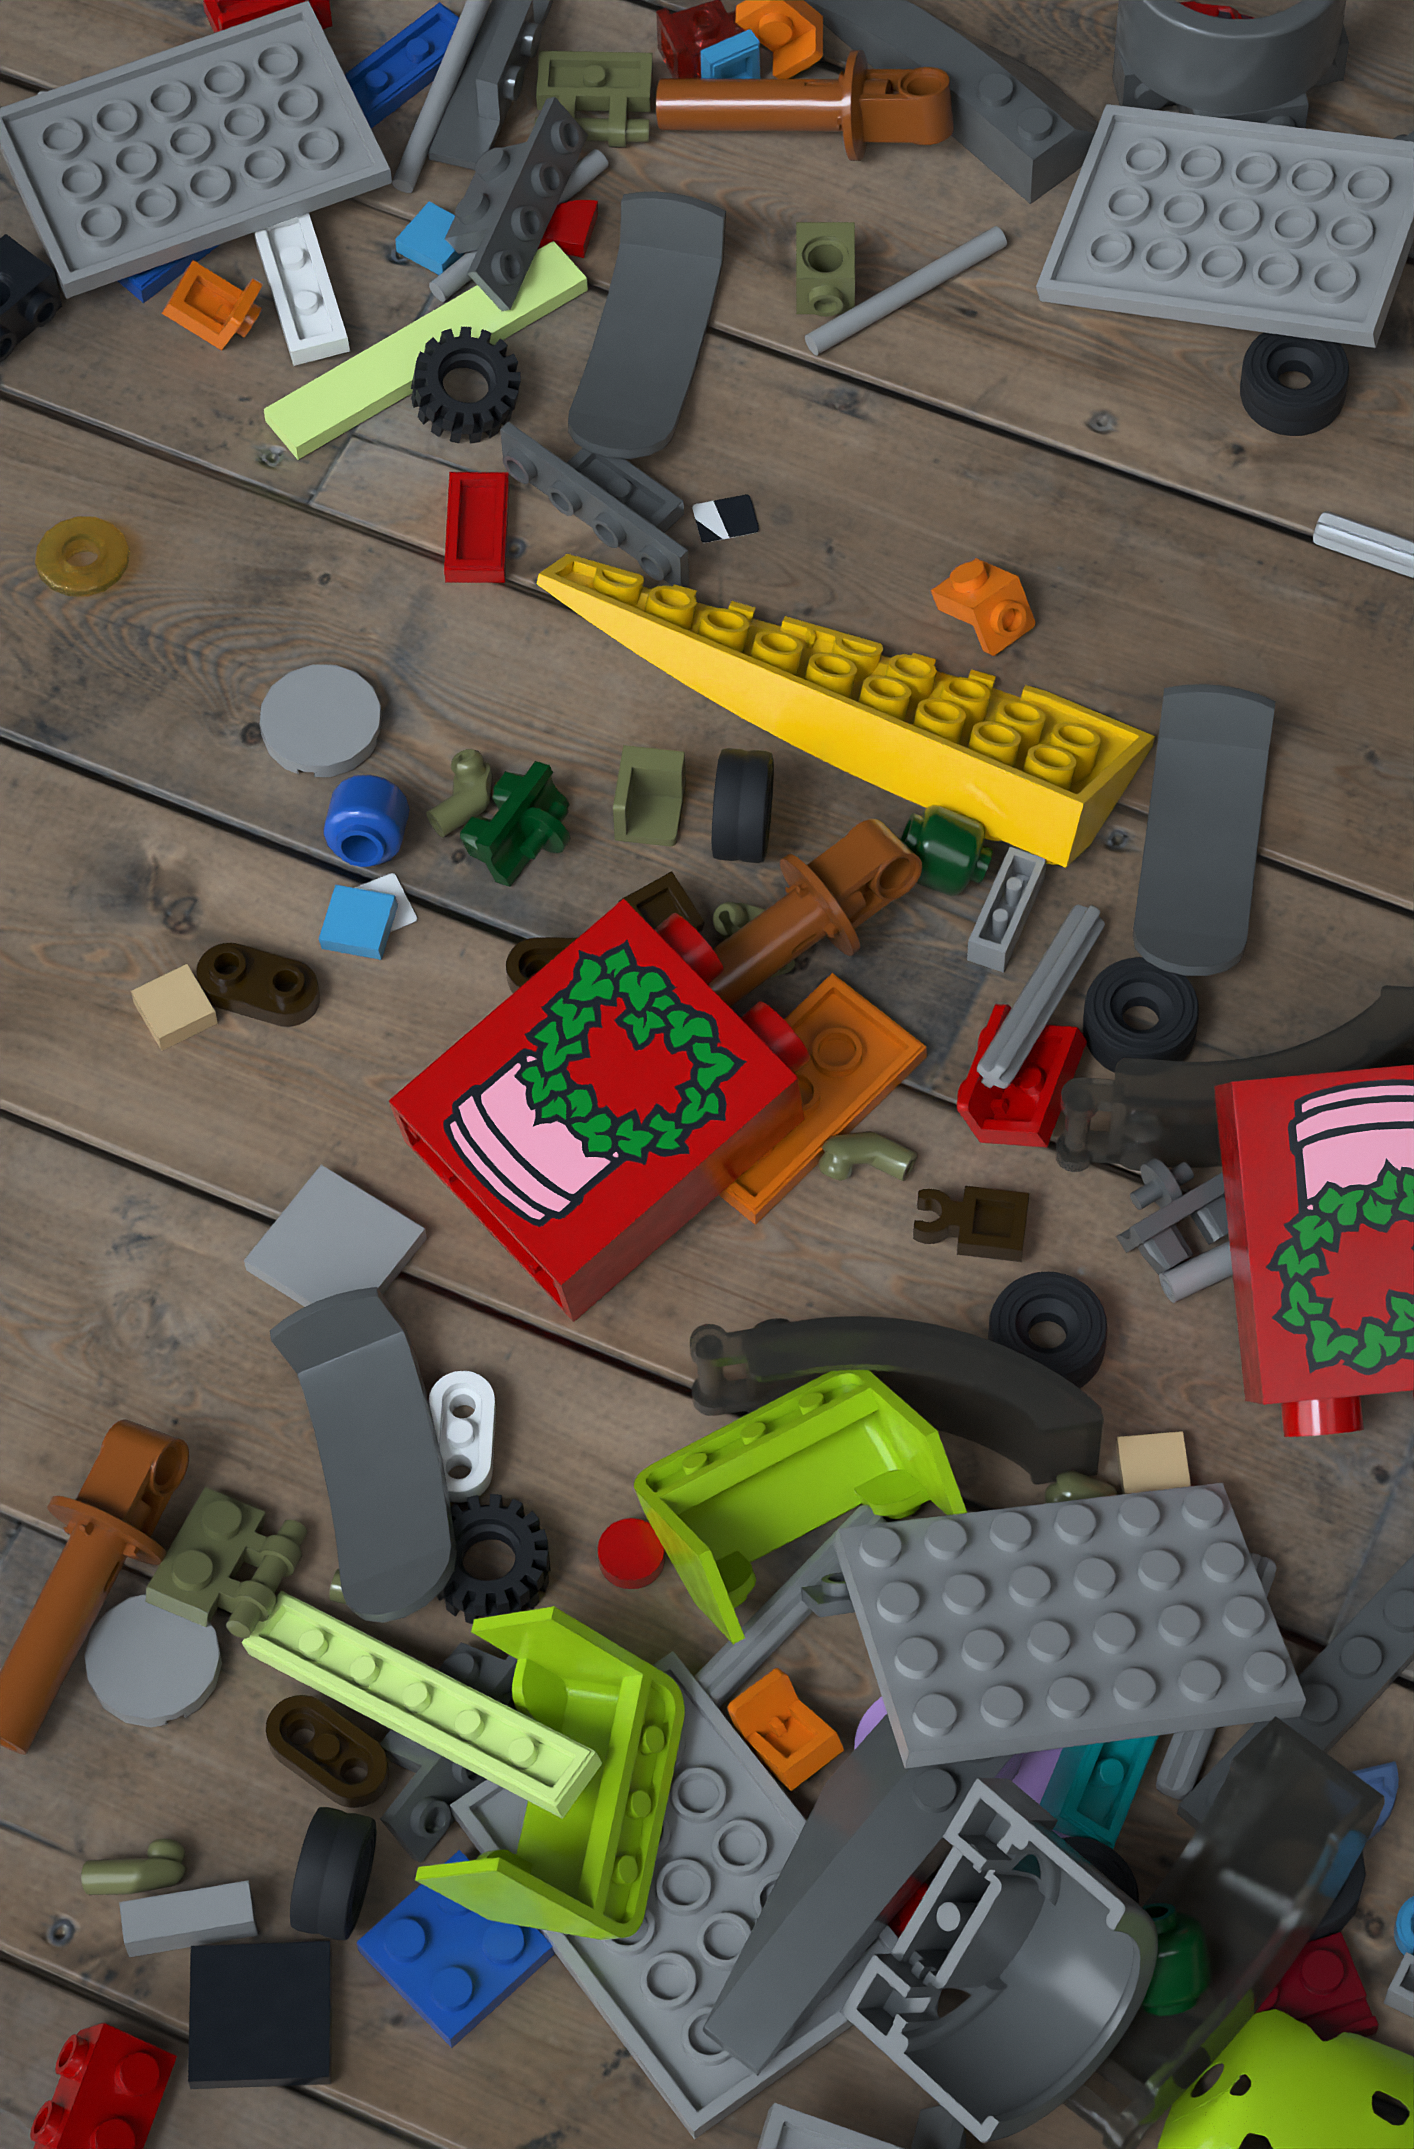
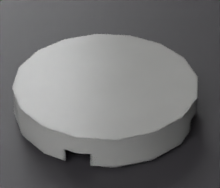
M312 664L287 673L271 686L261 704L260 730L269 755L284 769L299 774L298 770H301L303 772H314V777H333L355 769L371 756L377 745L380 729H382L381 705L373 687L357 672L338 665Z
M145 1594L130 1597L104 1614L91 1631L84 1656L89 1684L102 1707L125 1723L152 1728L168 1725V1720L177 1719L183 1714L184 1718L199 1710L216 1688L222 1661L217 1634L210 1622L206 1628L145 1602Z

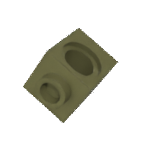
M796 222V314H815L827 317L843 314L855 307V222Z

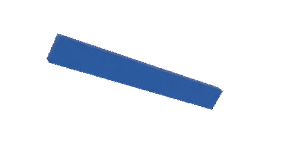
M442 3L436 4L345 74L370 128H373L434 81L459 20V17ZM219 245L118 280V282L142 303H145L183 274L193 260L198 262Z

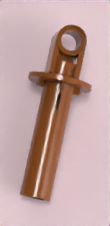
M863 50L850 51L845 66V73L841 72L839 79L661 78L656 93V116L660 130L843 132L845 149L850 161H861L863 159L867 142L933 145L948 139L954 131L950 80L945 71L935 67L868 69L867 59Z
M868 819L857 824L844 838L807 865L795 855L787 854L780 860L781 871L789 885V888H785L786 895L713 949L720 959L724 971L709 983L708 986L731 1007L825 936L844 954L848 956L854 955L861 948L854 929L891 901L902 897L914 887L921 875V859L878 819Z
M127 1419L120 1420L107 1432L102 1442L100 1453L76 1500L63 1496H53L47 1509L53 1516L67 1525L63 1529L70 1537L0 1671V1746L19 1754L26 1755L127 1557L151 1565H160L167 1554L166 1551L150 1537L173 1492L179 1487L186 1474L189 1464V1448L184 1440Z

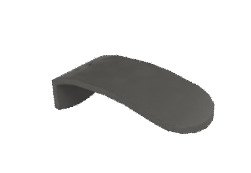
M656 191L623 195L621 200L620 245L594 343L568 416V433L574 442L585 450L608 458L632 459L650 456L664 449L673 439L696 371L718 289L725 250V210L697 198L676 193Z
M1209 684L1180 685L1164 688L1132 935L1134 946L1138 953L1147 962L1164 971L1184 976H1209L1227 971L1239 963L1246 950L1267 761L1276 702L1260 694L1240 688Z
M371 1287L336 1294L299 1309L270 1330V1338L297 1373L310 1413L330 1500L341 1590L345 1602L352 1612L365 1621L384 1623L405 1618L432 1601L444 1589L454 1572L457 1550L444 1466L416 1355L405 1324L379 1289Z

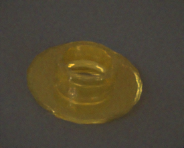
M76 516L60 521L44 534L36 547L35 566L40 579L53 591L66 596L88 597L106 591L121 579L129 566L130 549L124 534L111 522L97 517ZM92 552L98 555V558L93 563L86 566H73L67 563L77 553Z

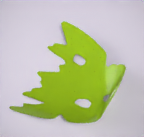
M1277 2009L1256 2013L1214 2048L1184 2079L1169 2111L1157 2149H1239L1248 2133L1265 2136L1273 2149H1414V2057L1353 2033L1343 2032L1329 2041H1322L1309 2026ZM1223 2064V2072L1216 2083L1203 2095L1196 2098L1192 2097V2091L1199 2079L1213 2066ZM1247 2075L1251 2080L1249 2090L1242 2096L1230 2094L1231 2088L1240 2079V2076ZM1375 2092H1383L1399 2100L1407 2107L1410 2116L1403 2125H1392L1374 2113L1372 2096Z

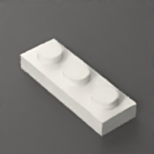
M309 213L253 232L293 366L350 352L346 330Z

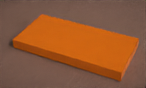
M833 973L784 1019L801 1039L811 1058L809 1062L795 1073L799 1079L805 1120L719 1194L721 1198L755 1225L818 1164L825 1152L821 1147L831 1136L849 1134L927 1057V1046Z

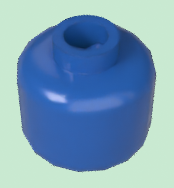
M356 775L343 780L332 793L323 833L327 845L338 857L350 865L370 867L390 861L401 849L410 812L407 798L397 785L382 777Z

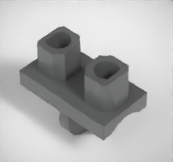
M1152 1158L1145 1162L1140 1168L1144 1185L1130 1193V1198L1139 1210L1153 1202L1161 1209L1134 1224L1116 1237L1126 1253L1138 1247L1144 1259L1159 1275L1193 1255L1175 1225L1190 1215L1208 1245L1227 1235L1229 1231L1223 1172L1182 1195L1180 1186L1194 1178V1174L1186 1162H1182L1170 1170L1157 1158Z

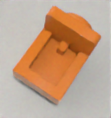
M193 260L185 270L161 314L222 351L235 333L245 338L262 310V307L253 302L263 284L253 278L244 291Z
M977 558L956 567L951 572L949 578L930 590L938 610L973 625L982 650L992 656H995L1034 628L1036 623L1019 577Z
M780 1668L773 1669L733 1699L727 1706L739 1736L761 1764L790 1791L794 1790L845 1751L837 1732L798 1699L789 1676Z

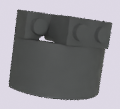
M1119 0L1112 75L1119 105L1151 110L1177 105L1179 113L1306 128L1309 103L1305 92L1313 86L1344 81L1349 41L1343 24L1346 0H1302L1279 13L1254 19L1213 17L1187 8L1175 0Z
M1008 1778L976 1779L943 1835V1838L953 1845L944 1863L891 1953L873 1954L840 2011L841 2014L979 2141L984 2143L1009 2137L1035 2124L1066 2101L1090 2078L1118 2044L1138 2012L1151 1983L1158 1955L1157 1929L1148 1912L1052 1831L1058 1820ZM942 1989H960L971 1995L964 2003L942 2018L938 2016V2000Z

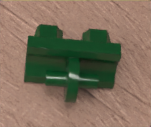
M535 761L525 775L505 771L494 786L492 797L498 812L492 820L481 816L471 817L460 832V839L469 855L486 863L496 883L510 887L529 860L535 859L542 849L551 853L563 852L571 839L568 830L562 824V821L569 813L567 808L570 804L567 798L553 784V771L550 765Z

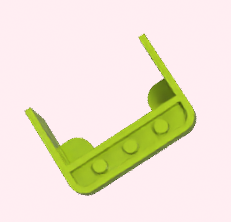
M861 1366L841 1367L808 1382L649 1465L638 1474L634 1481V1489L641 1507L693 1602L733 1645L745 1639L734 1608L746 1600L756 1584V1575L751 1562L861 1504L870 1506L875 1515L886 1516L891 1519H900L915 1513L928 1500H931L946 1515L967 1513L938 1431L872 1372Z
M555 1606L474 1619L472 1633L517 1659L512 1682V1698L517 1711L596 1751L602 1765L563 1819L529 1801L527 1802L516 1854L505 1849L491 1850L482 1853L476 1860L418 1867L415 1881L491 1921L598 1940L630 1937L638 1931L643 1922L685 1716V1706L681 1690L669 1675Z

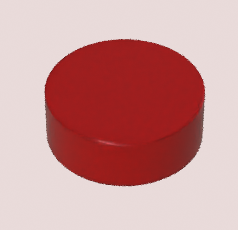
M636 1518L622 1519L607 1527L599 1539L597 1549L599 1567L604 1577L613 1585L624 1589H639L651 1584L661 1574L665 1564V1549L650 1523Z

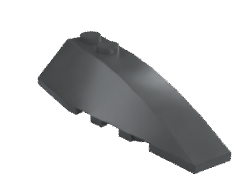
M804 0L823 15V24L852 50H863L867 63L874 69L935 67L945 71L950 80L954 131L951 136L1029 204L1083 166L1099 123L1038 70L940 20L907 0Z
M886 1714L825 1783L703 2027V2032L758 2076L948 1856L953 1845L943 1838V1835L976 1779L1008 1778L1012 1781L1019 1772L1023 1753L905 1769L888 1714Z

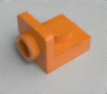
M744 0L736 5L735 23L745 31L751 29L760 43L773 52V76L775 78L789 79L799 72L811 68L822 58L823 15L804 0Z

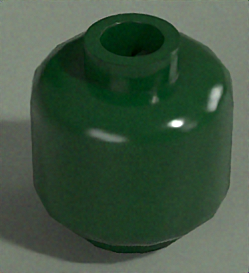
M937 805L929 806L921 815L912 813L900 838L921 859L922 871L916 883L949 896L960 894L966 888L969 881L980 884L986 874L993 853L992 848L983 845L985 831L979 821Z
M1153 1903L1142 1906L1153 1919L1157 1929L1158 1955L1153 1977L1141 2006H1143L1147 2013L1158 2016L1185 2012L1198 2003L1199 1996L1208 1989L1212 1980V1969L1205 1932L1198 1919L1187 1913L1176 1912L1175 1907L1171 1904Z

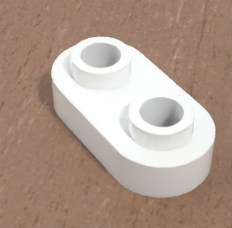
M455 1371L443 1376L435 1383L429 1395V1406L444 1466L450 1502L462 1503L467 1502L468 1497L480 1496L491 1482L496 1404L493 1389L485 1378L470 1371ZM462 1405L470 1406L475 1410L467 1418H457L452 1414L454 1409ZM455 1466H466L471 1470L470 1474L462 1479H454L448 1475L449 1471Z

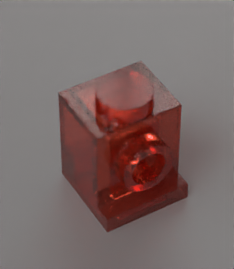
M721 0L706 2L670 14L667 8L656 11L658 50L673 78H701L700 51L745 31L735 23L736 10L727 13Z

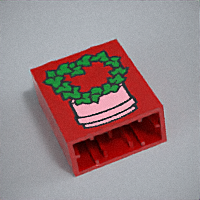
M624 898L388 1101L405 1143L573 1322L805 1120L799 1079L795 1073L809 1062L811 1058L807 1048L794 1030L775 1010L762 1001H759L742 1017H739L708 986L709 983L724 971L720 959L702 935L677 913H672L653 929Z
M1414 1065L1234 1081L1214 1086L1245 1401L1263 1405L1281 1403L1284 1437L1329 1435L1364 1430L1361 1395L1413 1390L1414 1399Z

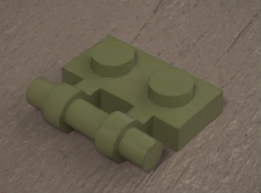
M539 50L536 88L537 110H542L547 98L556 97L588 134L586 141H608L609 147L626 148L627 142H649L650 120L627 119L628 112H651L653 53ZM577 111H609V118H576Z
M205 1487L163 1561L146 1588L145 1602L206 1628L219 1607L232 1613L226 1624L227 1629L239 1638H249L259 1621H266L277 1602L274 1592L282 1578L292 1575L301 1560L302 1551L300 1546L308 1534L307 1529L295 1520H285L277 1535L269 1537L260 1535L264 1527L266 1512ZM244 1562L258 1567L251 1581L241 1583L234 1580Z

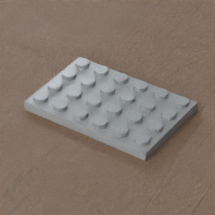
M309 0L0 108V150L66 299L392 183L390 167Z
M1106 104L1036 285L1039 299L1042 302L1376 348L1414 240V142Z
M1223 1483L837 1529L834 1547L905 1769L1300 1717L1306 1698Z
M672 1651L652 1666L669 1675L679 1686L684 1700L685 1716L643 1922L638 1931L632 1936L609 1940H598L538 1930L551 1943L555 1954L695 2140L853 2026L840 2013L842 2007L873 1954H890L899 1938L887 1925L758 2076L703 2032V2027L806 1820L674 1651ZM485 1780L450 1804L452 1816L481 1854L486 1851L500 1849L508 1850L514 1854L517 1853L528 1800L489 1780Z

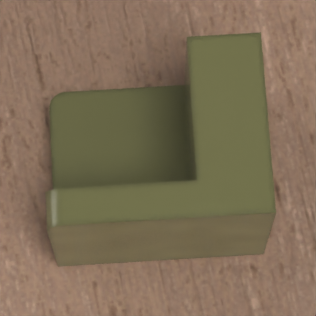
M623 745L613 803L615 841L670 847L677 843L686 788L685 752Z

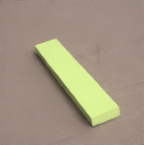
M552 241L536 251L510 310L501 311L483 290L476 285L264 409L265 421L297 460L412 394L413 389H411L417 357L420 351L424 353L425 345L432 337L437 342H440L441 332L451 328L454 337H459L461 326L472 327L471 337L479 338L481 330L484 329L491 332L489 343L495 345L500 338L502 340L506 339L588 291L587 277L562 249Z
M282 1590L276 1597L277 1602L268 1619L264 1622L259 1621L250 1637L244 1638L241 1642L252 1657L562 1819L602 1765L596 1751Z

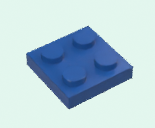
M458 1850L444 1864L470 1860ZM423 1884L419 1885L356 1942L358 1951L451 2048L554 1955L553 1946L538 1929L488 1920Z

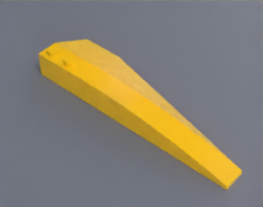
M566 554L538 575V586L640 657L737 716L853 776L925 808L932 805L941 806L975 819L983 825L986 839L1009 843L1046 859V864L1060 865L1067 868L1092 843L1153 747L1155 736L1042 689L1025 685L1020 698L993 688L996 678L993 675L972 669L968 678L939 672L935 667L936 659L916 653L887 657L882 655L883 647L881 643L787 616L784 617L781 626L754 618L756 607L731 601L728 609L696 602V590L675 584L673 586H657L652 589L643 587L644 578L640 574L571 554Z

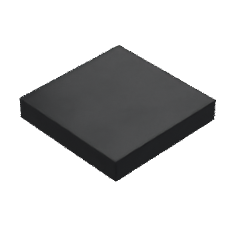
M330 1941L191 1946L188 2083L190 2089L331 2084L332 1946Z

